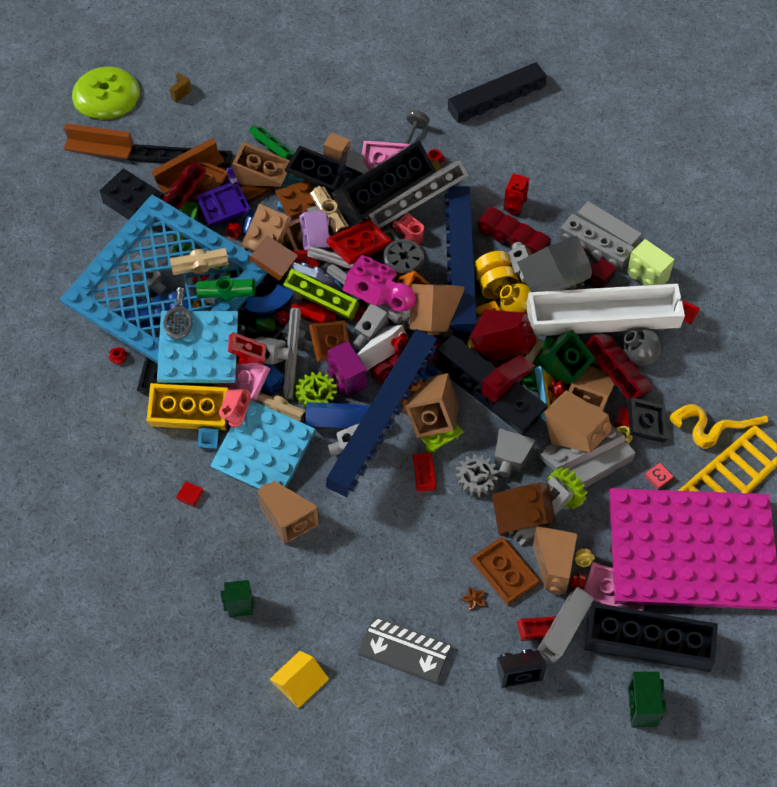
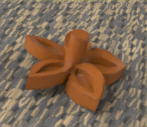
M469 587V595L461 598L462 601L469 602L470 611L476 605L480 607L485 606L482 599L484 590L475 592L472 587Z

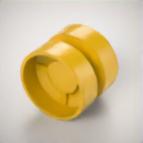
M505 251L489 252L478 258L474 263V273L479 281L482 294L487 299L501 298L500 292L504 286L520 283L518 276L514 272L509 254Z

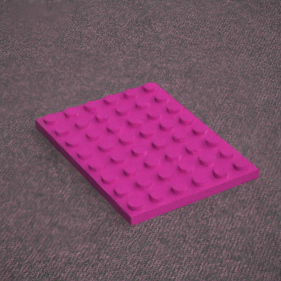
M610 488L609 505L614 604L777 610V558L770 494Z

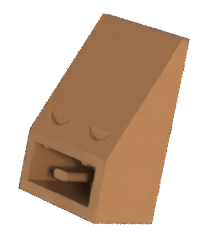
M588 366L575 382L571 384L569 392L604 412L615 384L610 379L609 373Z

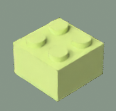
M644 239L631 252L627 273L632 279L641 282L643 286L664 285L670 278L675 259Z

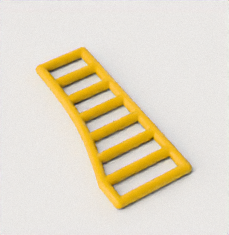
M754 425L678 491H699L695 486L700 481H703L715 492H726L709 476L716 469L738 488L741 493H752L777 467V456L772 461L769 460L748 440L756 435L776 453L777 443L758 426ZM743 446L765 467L758 473L735 451ZM728 457L753 478L747 486L722 464Z

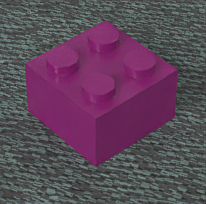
M346 341L329 349L328 359H326L329 366L327 372L331 379L336 380L338 391L344 393L346 398L367 389L366 368L350 343Z

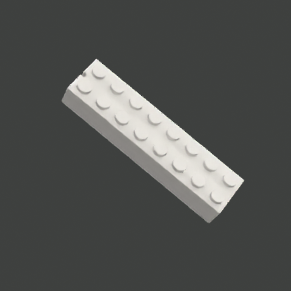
M678 284L529 292L527 298L528 320L536 336L559 335L569 330H573L576 334L638 329L680 328L685 317L683 304L680 301L681 295Z

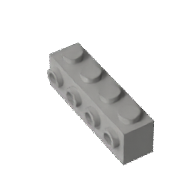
M571 214L560 228L559 238L562 241L578 236L582 246L586 248L585 253L591 255L597 261L603 258L616 266V270L620 272L629 262L631 252L634 250L633 246L574 214Z

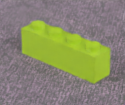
M292 268L283 284L285 288L293 291L295 294L351 321L360 307L358 300Z

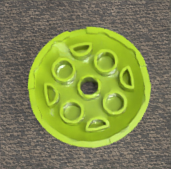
M112 66L98 67L86 72L77 80L72 91V100L75 108L82 115L99 120H112L127 114L135 107L138 97H140V88L135 77L124 69Z

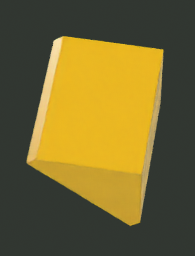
M299 651L269 680L299 709L329 678L314 657Z

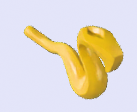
M688 404L670 415L671 422L678 428L681 427L682 420L686 418H699L693 429L692 437L695 444L702 449L714 446L722 430L726 428L741 429L768 423L767 416L743 421L721 420L711 428L708 434H705L704 429L708 418L702 407L696 404Z

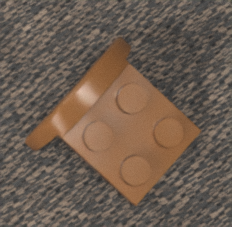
M259 204L242 245L255 251L267 235L281 244L291 217Z

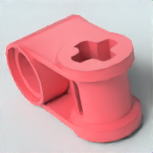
M407 212L400 219L392 222L393 229L404 238L408 235L418 244L424 241V226L410 213Z
M247 389L228 390L225 393L219 414L223 419L228 420L230 426L235 428L243 423L251 401L250 392Z

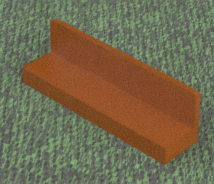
M68 123L64 127L68 137L64 150L128 159L134 146L130 132Z
M213 138L151 170L152 176L163 194L170 191L173 182L179 179L181 171L191 163L198 160L214 166L224 163V159L219 153Z

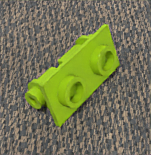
M455 423L454 431L423 436L421 440L426 445V452L434 453L436 449L455 438L458 439L459 435L464 433V431Z

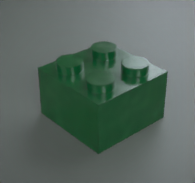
M573 330L559 334L538 357L557 382L564 381L566 385L574 383L596 359Z
M633 672L628 684L631 727H657L659 721L663 719V713H666V702L662 700L661 692H664V680L660 679L659 672Z

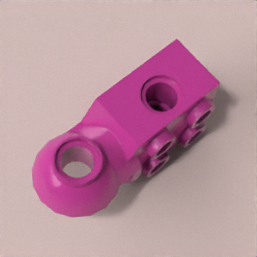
M364 255L360 256L347 273L342 289L375 306L388 304L395 311H407L413 308L416 303L415 293L410 287L393 282L396 277L394 269Z

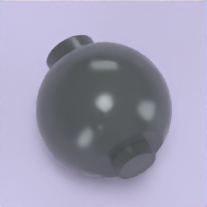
M649 329L630 330L626 333L624 337V352L629 361L633 362L636 366L645 367L654 364L659 359L662 353V342L655 332Z

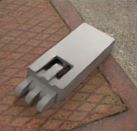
M552 476L547 483H549L554 516H556L572 498L574 493L558 477ZM536 527L518 530L513 537L516 541L522 536L523 538L520 540L519 545L523 546L530 538L535 537Z

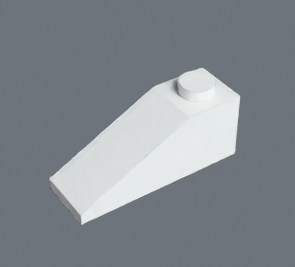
M403 325L384 327L357 353L366 371L395 354L391 340L399 337L401 333L406 334Z

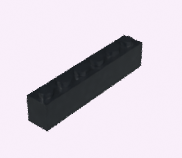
M537 62L449 98L448 111L457 123L468 121L470 118L482 115L490 109H496L502 104L514 101L516 98L527 96L535 90H541L546 86L547 75Z

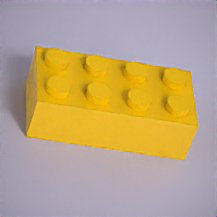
M151 383L147 422L150 427L199 429V427L227 431L228 420L223 419L219 411L222 407L225 393L229 389L223 387Z

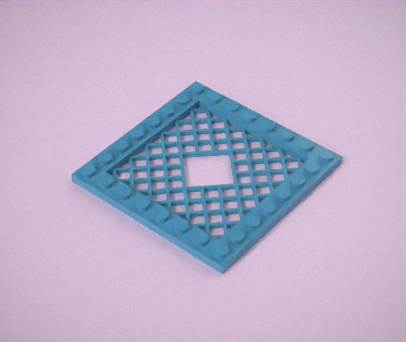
M151 195L59 300L60 303L158 364L160 337L155 338L154 330L160 329V325L154 326L153 318L161 317V313L152 314L151 307L162 306V311H165L164 305L173 303L176 305L177 302L176 299L150 303L146 273L172 269L170 258L190 255L193 250L182 252L181 245L192 243V248L195 250L194 243H196L206 252L226 248L228 262L233 267L225 268L224 265L220 269L212 270V268H209L210 270L203 274L183 273L187 297H184V302L188 301V311H206L208 309H212L211 311H237L249 296L234 297L230 301L222 299L218 301L215 298V304L205 306L204 298H198L197 295L190 296L189 289L196 288V284L188 285L187 278L197 277L198 281H201L200 276L210 274L211 281H214L213 274L223 272L224 276L227 277L226 272L236 270L238 277L231 278V280L254 279L256 288L268 272L249 261L251 253L156 196ZM162 225L163 232L153 234L152 227ZM165 225L174 231L166 232ZM149 228V229H150V234H148V235H143V234L147 231V229ZM177 234L178 241L167 242V236ZM180 234L188 240H180ZM164 236L165 243L155 245L154 238ZM151 238L152 245L142 247L141 240ZM138 241L139 247L132 248L134 244ZM179 245L180 252L169 254L168 247ZM166 247L167 254L156 256L155 249ZM153 249L154 256L143 258L142 251ZM140 251L139 259L130 260L129 253ZM127 254V260L120 261ZM168 259L167 266L158 267L157 260ZM155 261L154 268L145 269L144 262ZM131 263H141L142 270L132 271ZM128 265L129 272L119 273L118 266ZM115 267L116 274L108 275ZM143 274L144 281L134 282L133 275ZM130 276L131 283L120 284L119 277ZM117 278L118 285L107 286L106 279ZM104 281V287L97 288ZM145 285L146 292L135 294L134 286ZM121 288H132V294L122 296ZM118 289L119 296L109 298L108 291ZM105 291V299L95 300L96 292ZM147 297V304L137 305L136 298ZM133 298L134 306H123V300ZM201 299V307H191L192 300ZM120 300L121 308L110 309L109 302ZM100 303H107V308ZM148 308L149 315L139 316L138 309ZM135 310L136 317L125 319L124 311ZM121 312L122 317L117 315L116 313ZM150 319L151 327L140 328L139 321ZM136 321V322H137V326L133 325V324L130 323V322ZM146 331H152V336L146 333Z

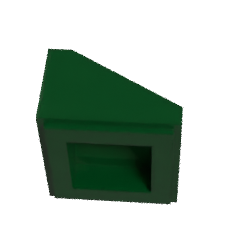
M256 317V332L275 333V317Z

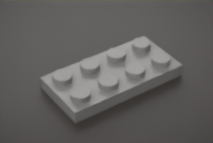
M611 425L612 431L591 453L554 444L548 445L537 452L539 458L553 471L560 467H563L565 470L625 442V437Z

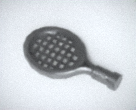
M182 287L176 288L177 303L166 313L163 321L167 336L174 340H180L188 336L193 325L190 312L183 306L185 289Z

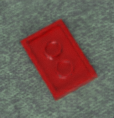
M369 219L327 238L326 243L348 265H351L361 255L368 257L386 249L392 240Z

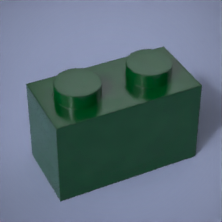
M249 580L225 582L224 590H221V601L223 609L228 611L229 617L254 615Z

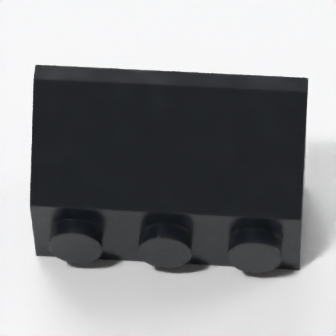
M300 145L285 168V172L331 191L340 188L346 179L342 175L337 174L339 161Z

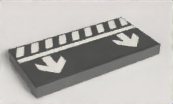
M373 616L358 655L437 684L450 652L451 644Z

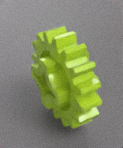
M311 372L310 377L305 374L304 380L299 379V385H296V398L300 405L304 403V409H306L307 402L334 403V398H337V385L334 384L333 378L329 379L328 374L322 376L321 372L318 375Z
M560 467L550 473L551 475L547 478L548 480L552 476L558 477L574 493L572 498L564 505L565 508L570 507L573 510L584 503L587 499L585 496L587 491L583 489L585 484L581 483V477L577 478L575 476V471L570 473L569 468L564 470L563 467Z

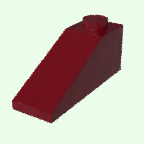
M520 354L493 370L482 381L481 393L496 404L516 383L523 380L535 368V365Z

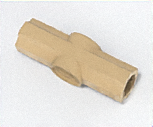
M319 186L314 188L310 193L311 198L319 211H326V216L329 218V227L334 235L349 229L348 224L338 210L337 203L331 199L325 187Z
M226 248L207 252L203 249H196L190 255L170 258L173 275L188 272L203 274L209 268L229 265Z
M259 392L255 401L301 423L305 420L306 410L289 404L281 396L271 397Z

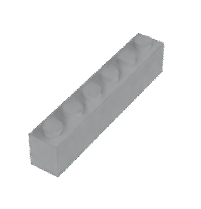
M460 160L454 161L367 215L366 218L367 220L370 219L378 228H381L469 175Z

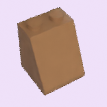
M412 284L411 288L415 293L416 303L410 309V329H418L428 335H439V332H447L464 292V286Z
M447 373L429 377L404 406L418 438L454 431L460 404Z
M569 391L561 394L544 411L551 444L591 453L612 431L608 414Z
M273 481L270 484H264L257 490L260 508L284 545L319 525L316 505L278 482Z
M536 526L533 549L544 588L553 595L566 594L577 534Z

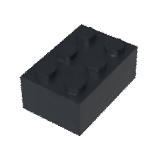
M124 168L100 190L103 204L128 220L151 195L162 199L164 196L161 191Z

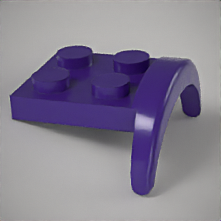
M231 167L227 168L230 183L196 196L209 228L251 213V207H249Z

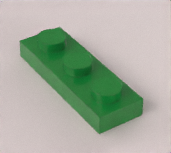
M260 126L250 127L248 132L253 135L256 141L264 143L265 148L278 154L277 156L291 160L294 155L291 149Z

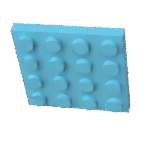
M161 311L158 383H236L237 355L228 352L229 335L232 332L238 334V311H189L192 316V329L188 336L180 340H174L167 336L163 321L168 311Z
M251 400L243 423L235 428L231 426L210 467L258 490L264 484H270L273 481L287 488L316 430Z

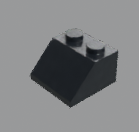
M526 649L518 654L504 653L497 657L496 666L501 688L543 681L546 663L539 650Z

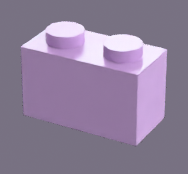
M326 211L304 212L301 214L300 224L304 250H308L310 246L323 250L329 248L330 246L326 242L327 238L331 237V235L328 233L329 218L326 216Z

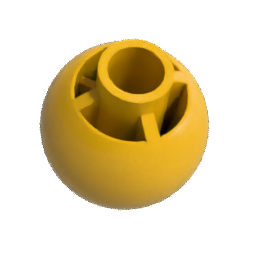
M516 283L504 286L500 292L502 310L523 312L528 317L527 298L528 293L531 292L528 285Z

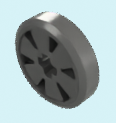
M407 239L395 240L384 251V265L394 269L397 274L396 276L399 277L412 271L418 273L423 267L424 252L414 241Z

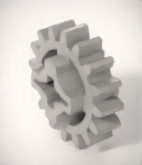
M473 454V459L466 456L465 462L460 461L459 467H456L457 474H455V480L458 481L457 486H463L464 493L467 490L470 491V496L474 492L477 493L478 497H480L481 492L487 495L488 488L494 490V484H497L498 470H495L496 464L490 465L491 459L488 458L485 461L484 455L477 458Z

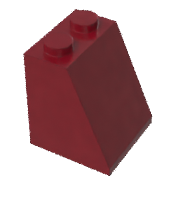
M490 309L484 310L470 336L476 351L482 358L490 362L519 356L520 354H528L537 340L526 313Z

